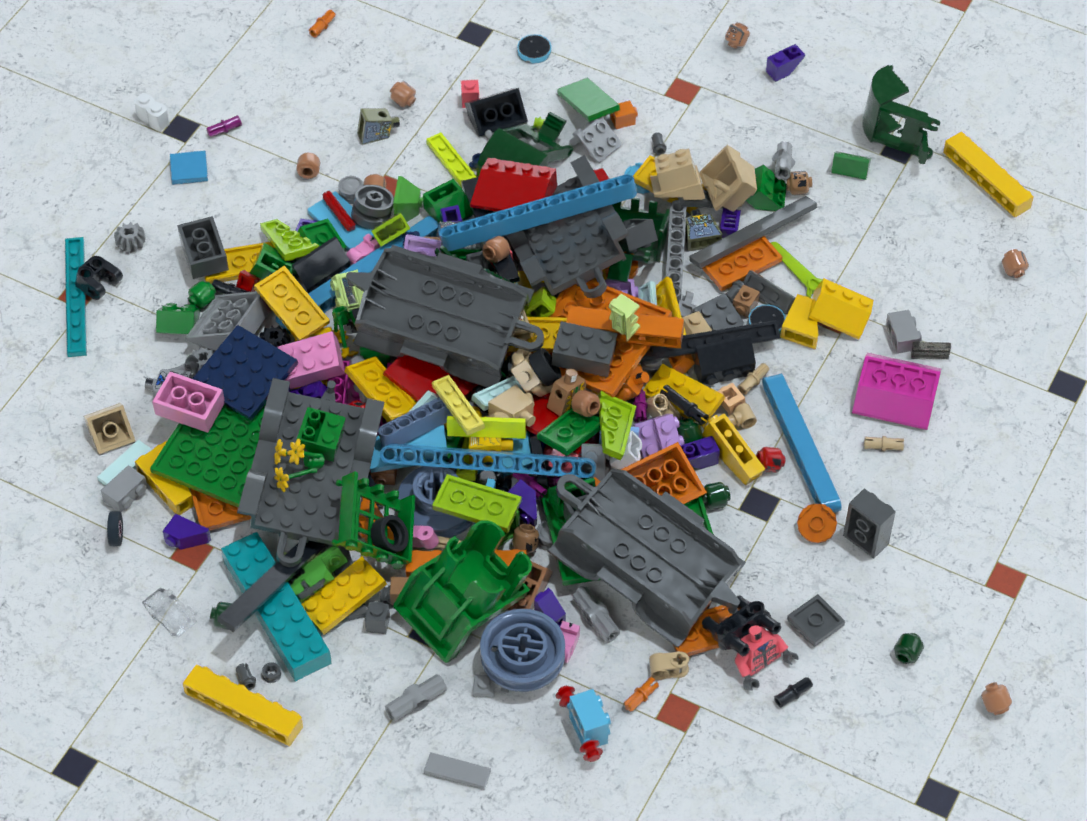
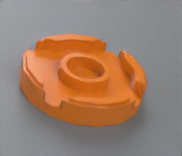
M810 504L799 514L797 525L804 539L813 543H822L830 539L835 533L837 520L832 509L826 505Z

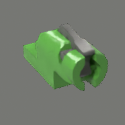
M332 546L303 567L305 573L295 579L293 584L290 585L301 603L334 580L332 572L344 565L348 560L338 546Z

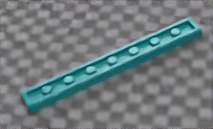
M84 237L65 238L68 357L87 356L86 294L75 285L77 270L85 263Z

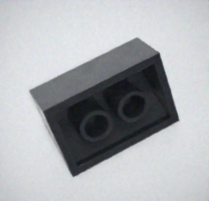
M511 88L465 103L469 120L479 137L484 136L487 130H491L493 133L498 128L506 129L528 122L519 88Z
M334 236L292 264V273L294 278L309 294L329 281L334 275L349 268L350 260L338 239Z
M746 334L696 346L694 371L698 381L703 384L713 385L723 381H731L735 378L748 377L747 374L753 372L756 366L751 335Z

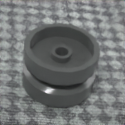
M378 185L359 187L355 193L351 212L353 221L359 226L373 230L376 226L391 218L394 202L392 193Z

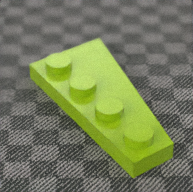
M278 219L260 223L261 231L285 261H292L298 257L305 256L319 247L316 243L312 244L307 237L302 238L296 230L291 231L288 225Z
M601 391L598 397L600 399L599 414L602 453L621 461L624 456L636 406L619 398L611 397Z

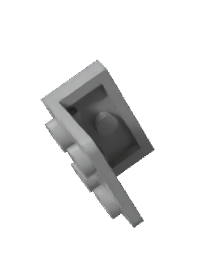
M603 117L595 121H588L584 124L586 128L584 130L579 128L572 134L574 137L569 140L572 146L581 142L597 163L621 146V141Z
M582 444L581 458H590L596 463L595 473L591 477L602 481L611 470L610 460H608L610 456L602 453V444ZM584 463L581 466L585 473L592 471V466L588 463Z

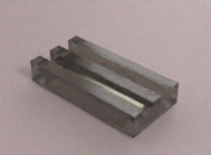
M913 342L911 359H949L951 343Z

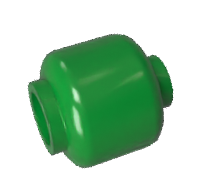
M200 281L188 290V301L198 308H205L215 299L216 290L211 283Z

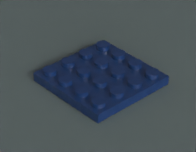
M237 325L192 379L223 389L224 405L252 421L267 402L272 379L285 380L298 365V361Z

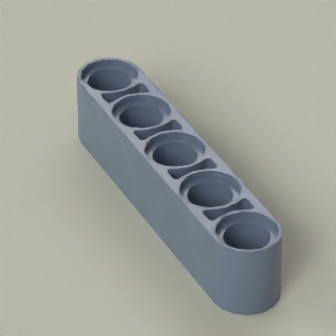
M438 397L382 425L378 429L381 446L383 448L391 443L405 444L447 423V416L453 415L441 398Z

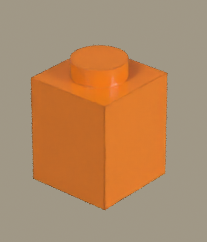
M630 100L618 103L620 110L610 114V119L615 129L635 125L636 117H638L636 107H633Z

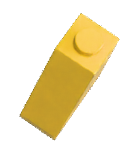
M797 294L782 325L780 338L816 349L818 326L817 321L809 318L811 298Z

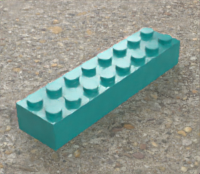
M257 531L221 548L223 562L242 594L276 564ZM287 582L254 614L296 682L332 664L330 650Z

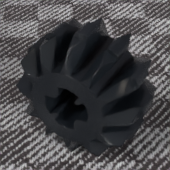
M271 325L270 329L264 328V332H260L259 335L261 339L277 348L278 346L289 344L291 341L286 328L282 329L280 325L276 328Z

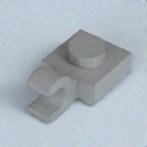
M686 291L682 300L679 299L678 301L682 317L692 314L693 309L696 307V305L692 304L694 295L692 292Z
M475 675L473 697L494 698L495 692L509 693L508 689L493 682L488 675Z

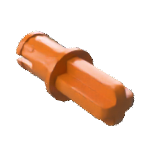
M328 10L321 18H317L316 23L308 30L309 34L316 38L324 29L328 28V24L336 14L332 10Z
M649 677L640 688H635L634 693L624 702L625 709L631 712L643 701L646 702L648 696L659 687L658 682L650 686L655 679Z

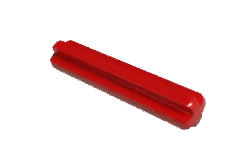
M324 192L322 194L324 201L345 229L349 232L356 228L354 221L332 192Z

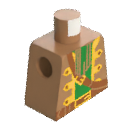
M567 369L566 374L553 384L547 408L558 416L563 415L572 408V398L578 391L586 390L585 379L577 375L575 369Z

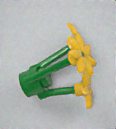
M346 306L337 307L332 312L334 321L333 333L339 340V343H342L341 355L345 359L347 356L353 357L359 353V351L355 350L349 351V347L346 344V339L349 336L345 335L347 331H344L343 325L349 323V319L355 325L356 319L353 316L352 310H348Z
M281 439L277 441L275 446V465L280 463V456L285 457L287 455L291 456L289 462H295L296 465L299 464V457L304 458V465L309 468L287 475L283 474L282 467L279 469L276 467L274 479L278 481L277 488H281L282 492H285V488L289 487L287 484L289 479L309 473H317V469H321L324 465L323 454L304 451L305 445H300V439H297L295 443H290L292 450L289 451L282 449L283 442H281Z

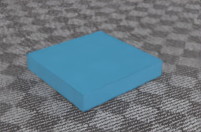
M205 150L170 154L172 185L208 181Z

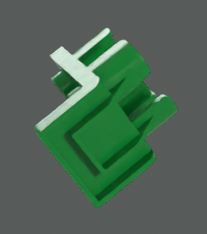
M482 520L474 524L461 542H459L456 536L449 539L440 555L412 572L393 604L395 610L445 663L457 657L472 631L525 598L530 591L524 581L532 570L531 560L523 551H520L515 555L510 565L507 566L495 553L505 533L496 523L488 520Z

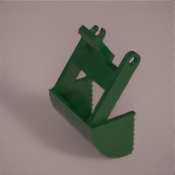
M886 65L879 69L872 78L862 121L864 133L871 143L877 142L918 157L920 164H925L926 159L932 158L933 150L928 147V134L923 128L938 131L937 126H940V121L929 117L926 112L893 101L909 93V89L893 71L894 66ZM893 115L906 119L902 129H900L901 124H898V121L892 118ZM898 130L897 133H901V138L890 133Z
M549 112L539 132L534 131L538 130L537 127L527 124L506 129L498 128L486 143L479 157L477 177H479L481 169L488 158L547 167L549 162L569 158L573 152V147L570 145L561 146L555 143L567 121ZM520 138L532 139L534 143H540L549 148V150L540 151L520 140Z
M631 198V208L623 207L622 201L612 204L622 222L629 219H653L658 240L652 242L649 247L637 248V252L633 253L634 255L624 253L627 260H620L611 265L607 280L628 283L632 260L647 264L656 261L660 262L669 226V209L666 210L665 214L657 213L658 202L650 200L648 211L640 210V198Z

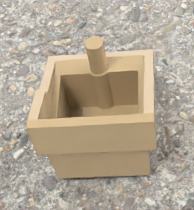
M726 145L699 172L703 185L707 189L716 211L723 206L734 212L750 196L754 195L757 190L755 167L741 158L740 152L729 145Z
M679 149L675 153L662 154L654 158L657 175L650 176L654 198H662L663 201L668 200L669 197H683L684 200L705 199L698 167L694 164L689 149Z

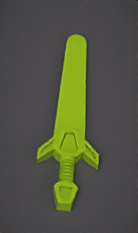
M771 242L773 247L783 257V263L807 287L806 296L811 298L822 279L815 277L779 243Z

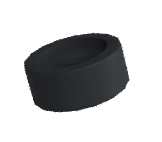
M540 348L529 355L531 367L543 384L551 386L562 377L559 367L551 365L552 356L547 350Z
M394 515L379 518L371 527L372 543L374 546L394 554L403 551L408 544L407 527L399 517ZM386 525L393 532L394 545L386 538Z

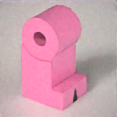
M369 233L363 237L364 241L346 253L351 265L380 247L378 241Z
M414 526L413 547H424L430 550L438 545L439 538L432 527Z
M562 621L560 629L565 639L564 663H568L580 637V626Z

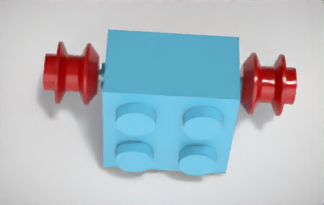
M563 686L558 689L556 698L560 699L559 705L561 707L569 709V718L582 745L579 750L581 753H585L583 759L589 762L597 761L603 753V750L597 747L608 744V735H610L609 725L611 724L608 713H604L602 709V699L599 695L596 696L594 689L574 694V687Z

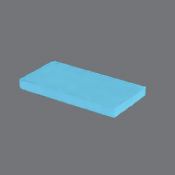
M336 191L332 194L351 217L352 206ZM324 199L307 209L308 214L316 221L329 219L347 246L346 249L348 251L364 241L363 237L368 233L374 237L371 232L372 229L364 228L355 223L356 228L354 230L347 231Z
M444 425L405 444L447 448ZM379 436L376 437L370 466L371 473L416 466L390 464L382 461L380 458L382 446ZM393 450L385 451L388 458H394L395 452ZM406 450L405 457L409 460L414 459L413 451ZM429 451L425 452V459L427 461H433V453ZM445 453V454H444V459H445V460H448V459H449V458H448V453Z

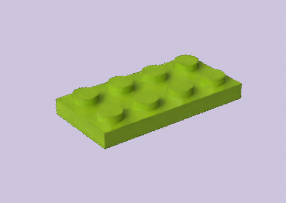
M447 474L433 502L432 510L474 523L488 520L496 523L504 532L508 533L522 502V497Z

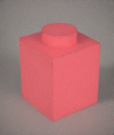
M461 80L462 108H466V102L479 99L478 80Z

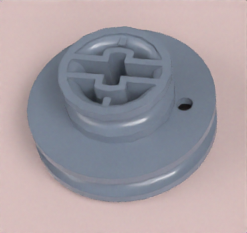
M419 467L405 477L398 489V499H403L410 495L415 496L414 526H430L439 537L452 538L461 534L473 522L432 510L436 491L440 490L446 475L458 476L449 468Z
M515 609L504 612L495 617L486 626L480 642L481 663L488 677L505 689L518 692L540 689L551 683L562 670L565 661V639L563 632L553 619L539 611ZM494 647L498 649L495 652L491 650Z

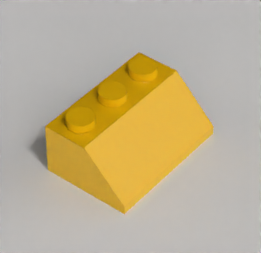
M823 278L814 290L809 318L859 340L871 315L874 300Z

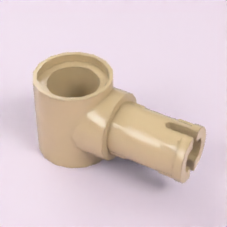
M747 403L738 405L732 415L728 416L733 426H741L743 429L750 428L757 422L752 409Z

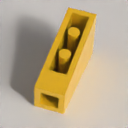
M725 413L719 417L715 415L710 418L708 424L703 428L704 432L702 434L703 438L713 436L720 450L719 458L744 485L760 477L765 468Z
M167 441L155 446L153 450L145 455H141L135 461L137 472L146 478V483L174 513L181 515L194 506L189 488L154 474L150 470V467Z

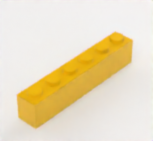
M962 131L945 141L943 153L1014 218L1031 208L1034 198L1031 192L1009 175L1005 169L999 166L993 158L989 157L982 148L978 147Z
M196 664L182 683L185 694L289 747L303 728L302 717L297 712L289 711L283 708L281 704L265 699L260 693L249 691L242 684L237 685L231 682L226 676H219L213 673L208 667H201Z

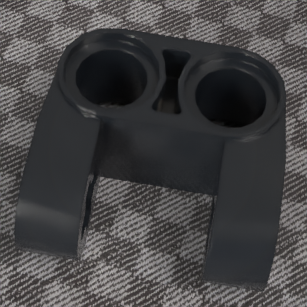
M93 256L78 268L75 285L92 299L99 300L105 295L106 290L98 281L103 278L108 283L116 285L123 279V274L120 269L106 261L103 257Z

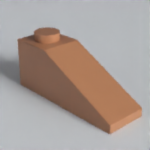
M531 561L532 570L524 581L530 591L525 598L509 607L507 611L515 609L533 610L536 595L544 592L553 571Z

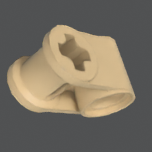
M657 394L646 400L648 404L646 411L652 418L669 413L674 414L673 417L676 416L678 421L681 419L679 411L674 408L665 395Z
M684 652L655 653L649 657L651 677L655 680L682 678L689 672V657Z

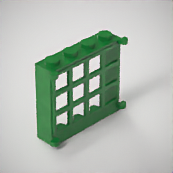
M356 471L342 476V480H336V485L342 486L339 536L338 540H332V545H341L347 550L361 553L362 556H370L378 562L388 563L393 569H401L403 565L411 563L415 496L410 495L403 499H398L399 491L393 490L383 493L384 485L382 484L368 487L369 479L362 478L358 480V472ZM360 497L370 500L369 512L360 509ZM375 503L384 506V517L389 515V508L397 511L398 517L407 527L408 544L403 551L394 554L372 545L371 527L374 520L376 521L381 518L374 515ZM359 514L369 518L368 530L358 527ZM387 525L385 526L386 538H387V534H388V526H387ZM358 532L368 536L367 543L358 540ZM387 538L388 541L392 545H394V540Z

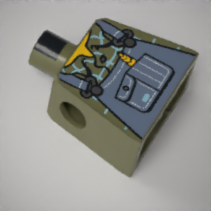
M386 108L360 109L357 134L362 145L388 139L391 128L400 127L399 118L390 117Z
M698 209L691 211V217L686 218L685 225L687 251L704 249L722 239V232L711 214L701 215Z

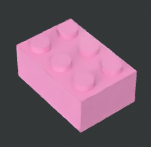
M333 331L278 346V349L298 361V365L285 379V381L290 382V389L345 374L339 340Z
M169 372L152 403L155 415L208 433L225 404L223 389Z

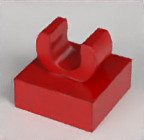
M243 270L239 273L236 287L255 292L254 285L260 279Z

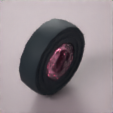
M111 511L108 515L107 537L110 546H121L123 517L120 511Z

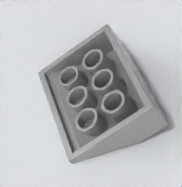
M257 291L216 295L215 299L212 300L186 336V341L217 350L237 325L255 334L271 311V308Z

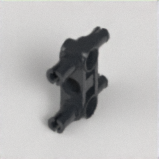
M738 595L737 598L740 600L739 611L720 624L711 617H705L702 621V627L712 634L713 639L718 642L720 649H733L741 656H746L750 651L749 645L740 639L749 634V629L752 626L764 627L775 635L780 632L781 624L771 617L770 612L765 610L762 602H749L741 595Z

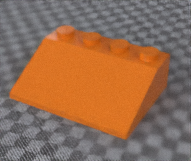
M678 442L621 469L627 471L658 495H663L666 491L682 504H686L707 493Z

